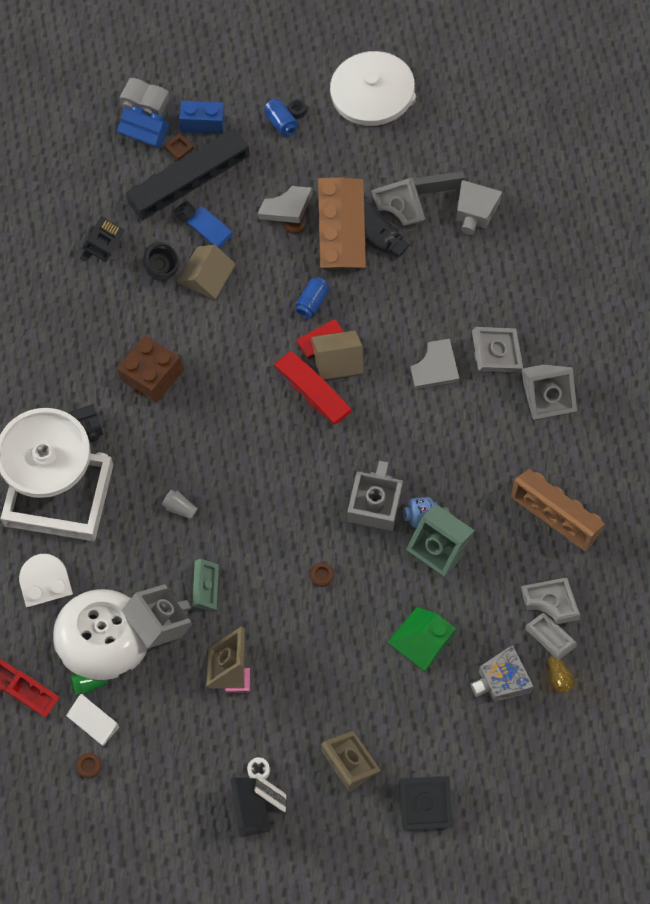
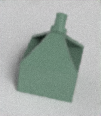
M435 504L422 516L406 550L445 576L458 563L475 530L451 515L449 508H441Z

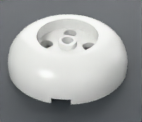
M91 590L74 597L63 607L55 621L53 642L55 651L69 670L88 679L108 680L117 678L119 674L129 669L133 670L142 661L148 648L122 612V609L131 599L130 597L113 590ZM96 615L97 618L91 619L89 616ZM83 633H90L92 637L89 640H85L82 636Z

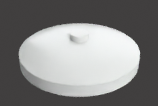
M371 51L354 55L344 61L333 74L330 91L336 110L344 118L356 124L376 126L399 118L409 108L415 93L413 74L405 62L389 53Z
M53 408L29 410L10 421L0 434V474L11 488L21 494L37 498L61 494L73 487L87 470L91 454L88 436L80 422L64 411Z

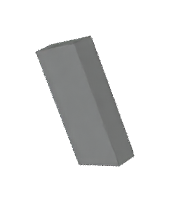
M544 612L526 625V630L557 660H560L576 648V641Z

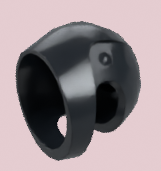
M154 242L145 250L143 265L152 279L166 281L177 273L179 257L169 244Z

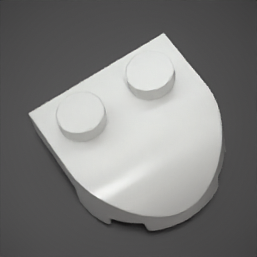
M38 554L31 557L23 565L19 575V582L26 607L73 594L67 569L64 563L57 557L50 554Z

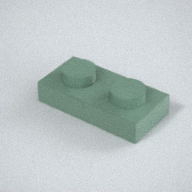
M204 559L195 560L192 606L207 611L217 610L219 564Z

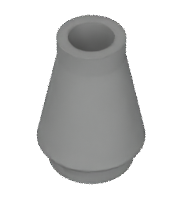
M171 489L162 503V506L166 507V511L181 515L190 520L198 510L178 490L175 492Z

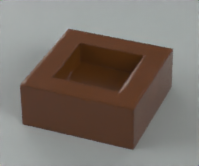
M179 133L164 144V149L177 161H180L185 155L194 150V145Z

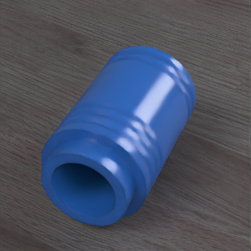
M270 100L264 107L265 115L281 136L293 135L297 130L298 122L281 100Z
M319 277L316 279L311 278L295 305V311L308 319L315 316L330 291V288L327 286L328 283Z

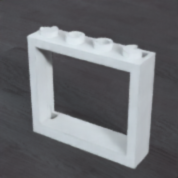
M101 452L90 454L88 465L101 467L88 524L13 512L18 492L9 486L1 515L3 525L5 527L95 541L113 469L112 458Z

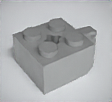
M379 461L376 473L371 472L368 474L357 471L347 512V522L393 531L403 481L386 475L388 462Z
M165 584L135 593L122 609V612L147 648L182 638L192 626V622L186 614L193 607L188 600L177 602Z

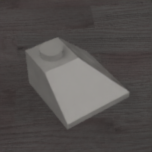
M539 365L522 369L524 390L533 420L577 411L574 375L571 367Z

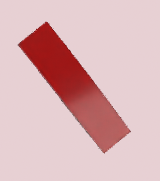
M292 351L274 363L275 368L306 398V401L334 425L352 412L344 400Z
M0 659V690L46 718L59 699V696L21 670L18 671Z

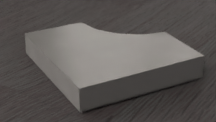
M413 177L371 190L377 210L395 214L403 226L425 220Z
M291 186L281 196L264 199L258 212L259 219L300 223L313 194L312 188Z
M450 339L428 342L425 358L418 364L410 366L415 389L459 381Z
M567 577L521 586V593L527 610L545 612L553 618L556 624L580 620V613Z

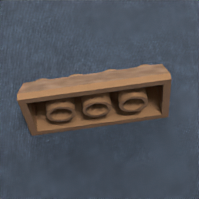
M318 178L320 268H366L364 180L353 178Z
M528 469L515 479L511 498L585 552L603 531L605 524L598 515L589 513L579 501L571 500L561 488L549 484L540 473H534Z

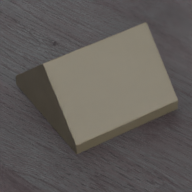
M216 245L197 247L178 278L177 283L216 300L236 264Z
M356 331L311 337L317 372L323 380L364 374L363 349Z
M242 626L209 647L206 685L208 688H245L246 640L245 628Z
M354 731L322 743V753L349 792L381 771Z

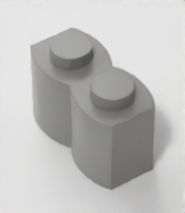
M129 78L119 97L120 106L123 109H132V106H137L145 109L144 113L151 116L152 113L162 115L169 102V91L156 85H149L136 78Z

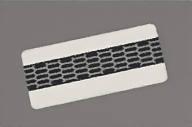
M257 775L255 793L285 812L287 804L286 794Z

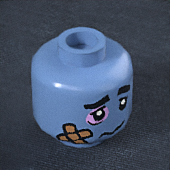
M430 497L411 498L407 502V507L403 508V518L409 522L412 528H417L422 516L437 503L433 502Z

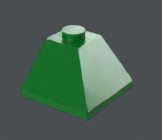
M416 607L387 643L426 672L454 638L456 628L438 614Z

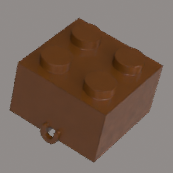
M144 335L117 367V371L121 381L132 387L135 393L140 396L144 395L157 403L184 371L178 355Z

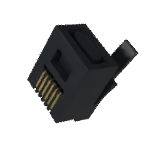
M101 216L82 248L84 252L80 259L87 261L94 255L107 262L125 229L118 228V225H113V222H108L109 220Z

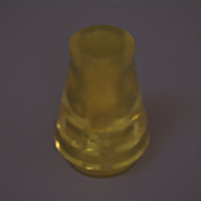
M554 656L549 657L547 662L549 664L552 688H555L558 693L571 690L575 686L574 676L562 658L557 660Z

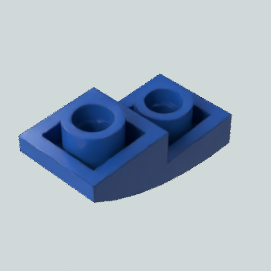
M202 206L196 210L192 218L186 221L211 245H216L218 248L233 235L221 221Z

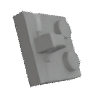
M474 327L472 330L475 347L474 356L479 371L516 373L522 371L523 364L516 328Z

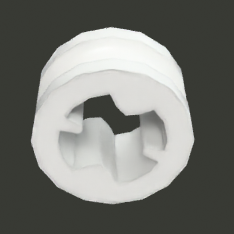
M254 758L248 764L247 770L250 778H257V775L266 779L269 776L270 768L265 759ZM255 764L257 766L263 764L265 766L263 771L265 772L262 775L260 773L254 775L252 773L254 768L252 767Z

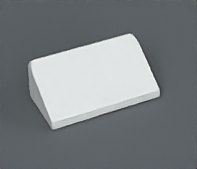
M82 694L77 698L66 715L102 746L119 728L112 718Z

